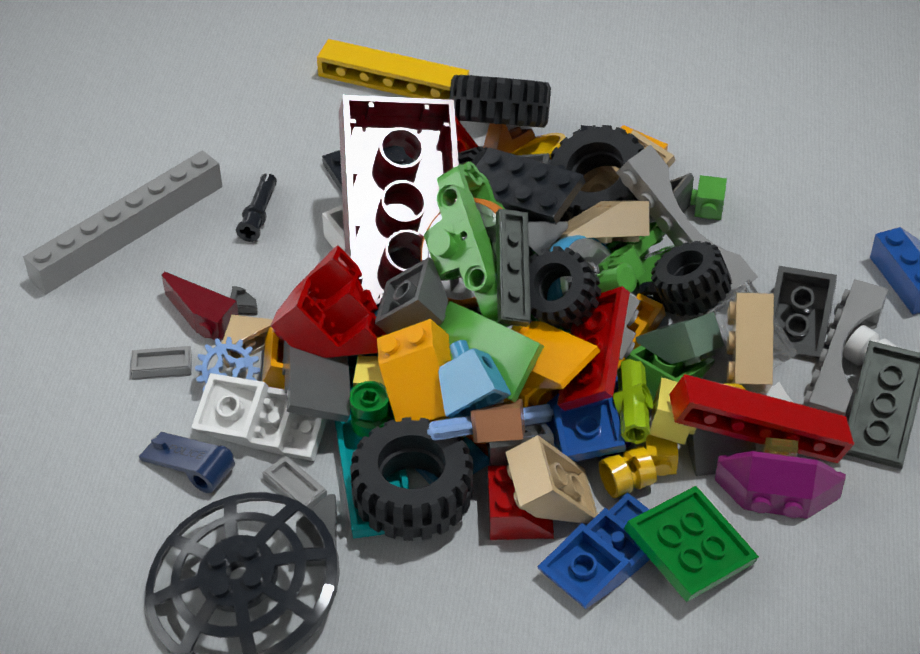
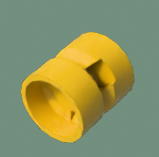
M640 445L623 452L622 457L616 454L599 461L601 480L612 498L621 497L627 492L631 493L633 487L639 490L656 483V468L651 455L644 446Z

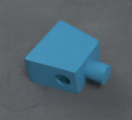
M466 340L456 341L449 346L453 359L440 366L438 370L444 411L447 417L471 416L472 410L492 406L511 395L508 386L488 353L475 348L469 349Z

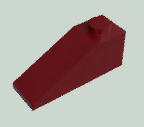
M164 271L161 276L165 295L190 326L204 338L213 340L218 338L222 341L231 315H239L237 301Z

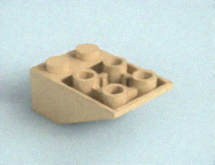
M601 201L567 221L568 229L558 238V241L565 237L581 235L586 238H595L600 243H612V241L639 242V236H650L649 201Z

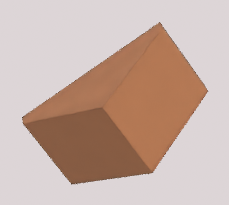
M517 399L516 402L507 401L472 410L473 441L475 443L522 440L525 433L522 399Z

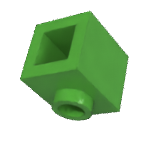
M700 175L698 190L692 189L690 205L695 206L694 217L722 219L727 178Z

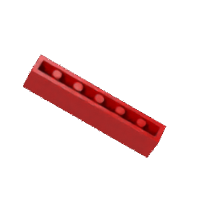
M687 374L681 377L669 394L675 423L837 464L854 445L847 418L843 415Z

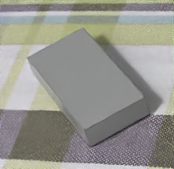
M191 346L132 350V379L192 375Z
M287 455L262 472L263 479L281 495L297 500L310 509L327 496V490Z

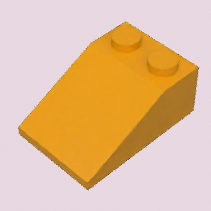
M428 319L377 338L379 367L395 421L400 422L402 418L411 417V420L418 421L420 418H426L431 423L432 421L449 418L445 415L438 374L440 366L451 361L449 334L432 319Z
M531 321L528 327L513 325L511 330L544 346L523 388L563 389L600 352L596 345L542 321Z

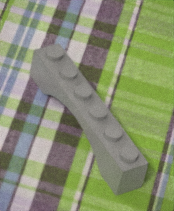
M649 145L630 158L616 172L621 178L622 183L631 190L639 201H649V214L675 247L694 241H701V243L707 241L714 245V243L697 231L681 211L672 191L669 167L652 145ZM717 246L732 278L731 290L725 294L726 298L721 301L722 305H724L736 293H739L757 279L758 276L741 255Z
M854 279L851 289L844 290L840 303L844 308L837 309L833 325L837 327L836 329L830 328L826 340V345L829 346V349H822L818 365L822 366L821 370L815 369L810 386L814 387L813 392L807 390L803 405L846 416L853 390L847 382L843 371V350L850 336L860 326L865 325L872 330L877 328L888 288Z

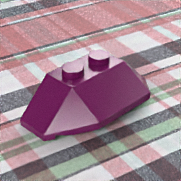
M756 451L737 453L729 457L726 455L718 456L715 481L743 510L804 519L810 518L839 500L846 479V474L837 472L819 460Z

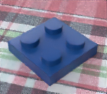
M613 397L566 411L558 405H552L562 453L574 462L626 451Z

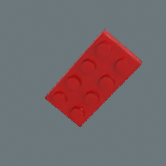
M623 286L601 293V296L595 298L599 302L597 309L592 307L590 310L593 315L589 319L586 316L581 319L583 324L576 326L574 323L571 325V335L596 345L600 352L563 389H560L557 405L565 411L613 397L630 292Z

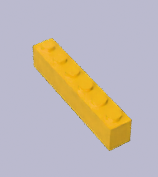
M332 39L326 41L317 55L319 77L411 98L449 99L453 76L469 75V70Z

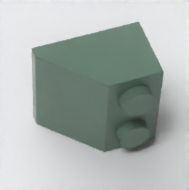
M714 312L667 325L636 337L638 344L669 364L682 361L684 366L715 356L714 350L725 346Z

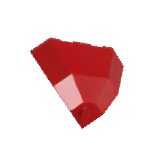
M339 245L333 248L294 288L277 310L271 323L276 336L281 340H285L291 347L324 358L378 353L377 338L387 334L375 324L376 316L374 312L378 308L370 290H363L359 278L363 275L359 266Z

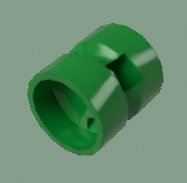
M365 381L353 387L349 397L352 429L359 437L363 438L366 436L369 438L371 430L377 426L382 428L385 422L391 421L390 401L386 387L376 381Z

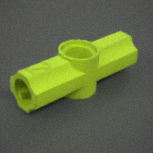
M627 359L622 361L620 368L617 369L618 392L613 394V399L617 412L620 415L621 436L625 442L640 444L645 442L646 437L650 434L648 410L653 409V400L646 385L644 365L641 361Z

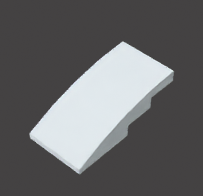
M210 373L191 429L253 449L314 462L327 419L287 412V393H284V389L268 387L262 381Z

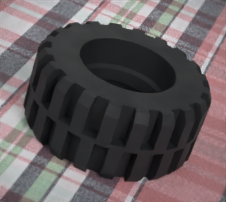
M454 75L451 79L449 99L454 100L455 116L459 121L545 128L549 119L551 87L548 82Z
M596 125L588 126V130L580 131L579 129L573 132V136L569 139L565 137L560 142L561 146L559 148L555 147L550 154L552 158L550 165H564L566 170L580 173L584 176L592 169L602 166H613L620 169L630 158L642 151L644 147L633 134H627L626 130L616 127L613 130L611 125H602L601 128H596ZM619 177L612 186L598 192H584L580 190L567 208L565 220L566 222L601 201L639 200L622 183Z
M411 417L402 418L400 422H395L394 420L385 422L384 427L379 428L377 426L371 430L369 438L365 436L357 444L358 449L353 452L351 458L352 500L354 507L358 509V515L364 522H369L370 528L376 532L383 530L385 531V536L393 539L399 536L403 537L404 541H413V538L417 537L426 540L431 539L432 534L438 533V535L449 531L450 524L452 526L457 525L462 520V514L467 513L470 507V500L473 494V459L470 455V449L463 440L460 441V437L437 441L432 440L431 436L427 434L430 424L429 419L420 418L418 421L411 420ZM404 469H422L438 477L432 484L417 489L397 487L386 480L390 475Z

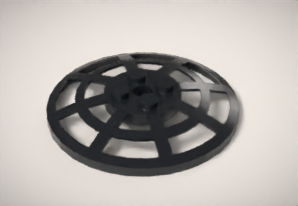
M248 492L228 496L195 511L174 529L158 550L150 567L146 583L145 605L148 619L155 635L171 654H196L192 650L201 633L218 638L239 637L243 654H292L308 641L321 626L333 604L340 576L339 556L335 542L324 522L313 510L301 502L284 495L268 492ZM250 501H269L286 505L274 516L258 512L237 513V504ZM224 508V517L206 525L194 534L191 539L182 536L199 520ZM298 511L301 512L316 527L324 547L304 549L297 534L285 522ZM240 521L265 523L264 527L255 536L239 535L238 522ZM224 526L225 539L216 543L211 548L199 544L209 533ZM279 530L289 540L293 550L273 554L266 542ZM172 547L181 550L173 566L171 585L154 593L157 574L164 558ZM189 554L201 559L197 575L180 581L182 569ZM326 560L327 568L324 585L312 609L297 599L305 578L306 562ZM295 564L294 575L288 590L285 591L275 585L278 577V566ZM246 568L240 578H230L231 573L235 569ZM200 588L206 601L195 616L186 607L182 594ZM267 596L277 602L276 606L266 614L253 621L250 620L249 609L260 604ZM170 599L173 600L178 614L190 626L181 644H178L169 636L156 614L155 607ZM219 609L224 612H235L237 625L218 626L207 622L214 611ZM287 610H290L304 620L297 629L282 641L268 649L257 652L253 633L274 623Z

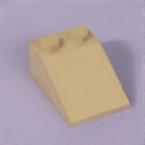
M537 435L506 452L509 464L507 465V472L514 483L516 491L514 493L515 502L521 510L527 511L536 518L589 524L598 515L585 469Z

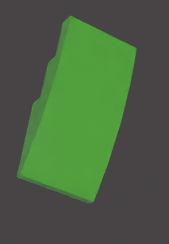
M450 301L446 308V317L439 325L449 334V346L456 341L466 340L469 349L475 348L488 353L511 392L507 399L516 402L544 346Z

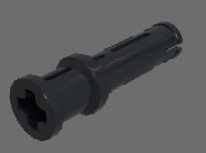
M267 173L262 174L250 205L245 207L242 212L243 219L238 223L236 233L244 241L253 242L260 237V227L267 218L265 210L277 184V179L272 174H269L267 181H265Z

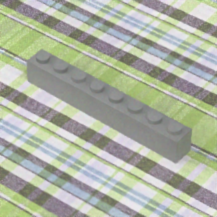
M202 150L23 256L29 280L46 295L223 187L219 163Z

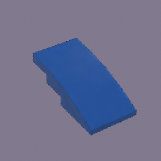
M627 492L610 510L604 508L588 525L581 523L537 566L538 570L582 607L587 609L621 585L650 560L624 529L628 520L650 509Z

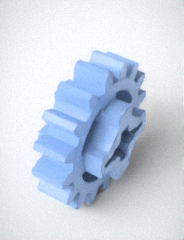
M227 337L226 344H222L217 338L215 339L216 347L212 348L206 344L207 354H198L197 356L203 362L202 365L195 366V371L202 372V375L196 378L198 383L205 382L207 384L210 373L227 376L226 373H220L223 370L224 364L222 358H225L226 363L230 367H236L232 370V377L239 378L240 373L246 371V369H248L246 379L256 380L253 375L260 374V368L253 367V364L259 361L258 356L250 357L253 348L249 346L244 350L242 348L243 340L241 339L235 345L232 344L231 337ZM227 351L237 352L244 358L236 359L229 356ZM217 355L218 360L215 367L208 370L210 360Z

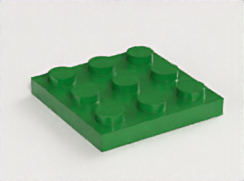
M697 486L628 520L624 527L625 531L686 603L755 564L759 558L756 552Z

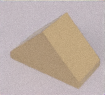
M231 315L222 344H226L227 337H231L232 344L235 345L241 339L243 340L242 348L244 350L249 346L253 348L250 354L252 356L264 350L265 338L273 320ZM227 351L229 356L236 359L244 358L237 352ZM224 358V364L227 368H229L230 366L228 363H226V360Z

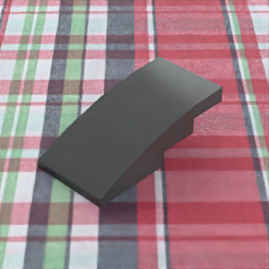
M284 340L282 375H285L284 393H287V412L347 423L350 417L348 356L324 358L293 348Z

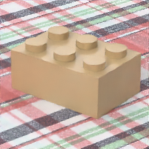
M736 293L735 300L729 302L727 325H733V331H729V336H727V354H732V361H728L726 383L742 385L746 390L755 393H768L772 387L774 294Z

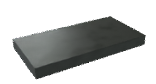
M869 341L848 421L854 445L845 455L898 469L903 468L920 398L919 352Z

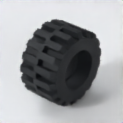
M701 241L687 242L672 248L671 251L665 252L661 256L662 258L655 262V267L651 271L652 282L664 308L671 314L676 313L677 316H684L686 314L693 316L696 313H704L706 310L716 307L717 303L723 301L726 298L725 294L731 290L732 278L723 256L715 244L711 245L707 241L702 243Z
M554 246L553 251L545 248L541 250L542 255L540 256L535 253L530 257L533 261L529 264L531 314L538 321L545 322L558 329L560 326L565 330L571 329L572 323L576 326L583 324L581 319L585 316L589 319L593 315L590 312L591 308L597 309L599 304L595 298L601 296V289L597 286L601 283L599 277L595 274V270L578 252L575 253L567 247L563 250L560 246ZM571 276L572 283L569 291L558 300L548 301L547 292L551 284L560 277Z

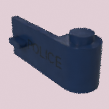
M160 432L156 438L151 439V443L139 455L141 461L185 472L191 483L204 493H212L235 466L234 455L225 446H217L165 432Z

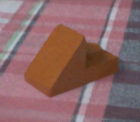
M490 123L483 148L490 147L512 153L536 137L532 128L521 129V127H515L508 131L507 126L504 124Z

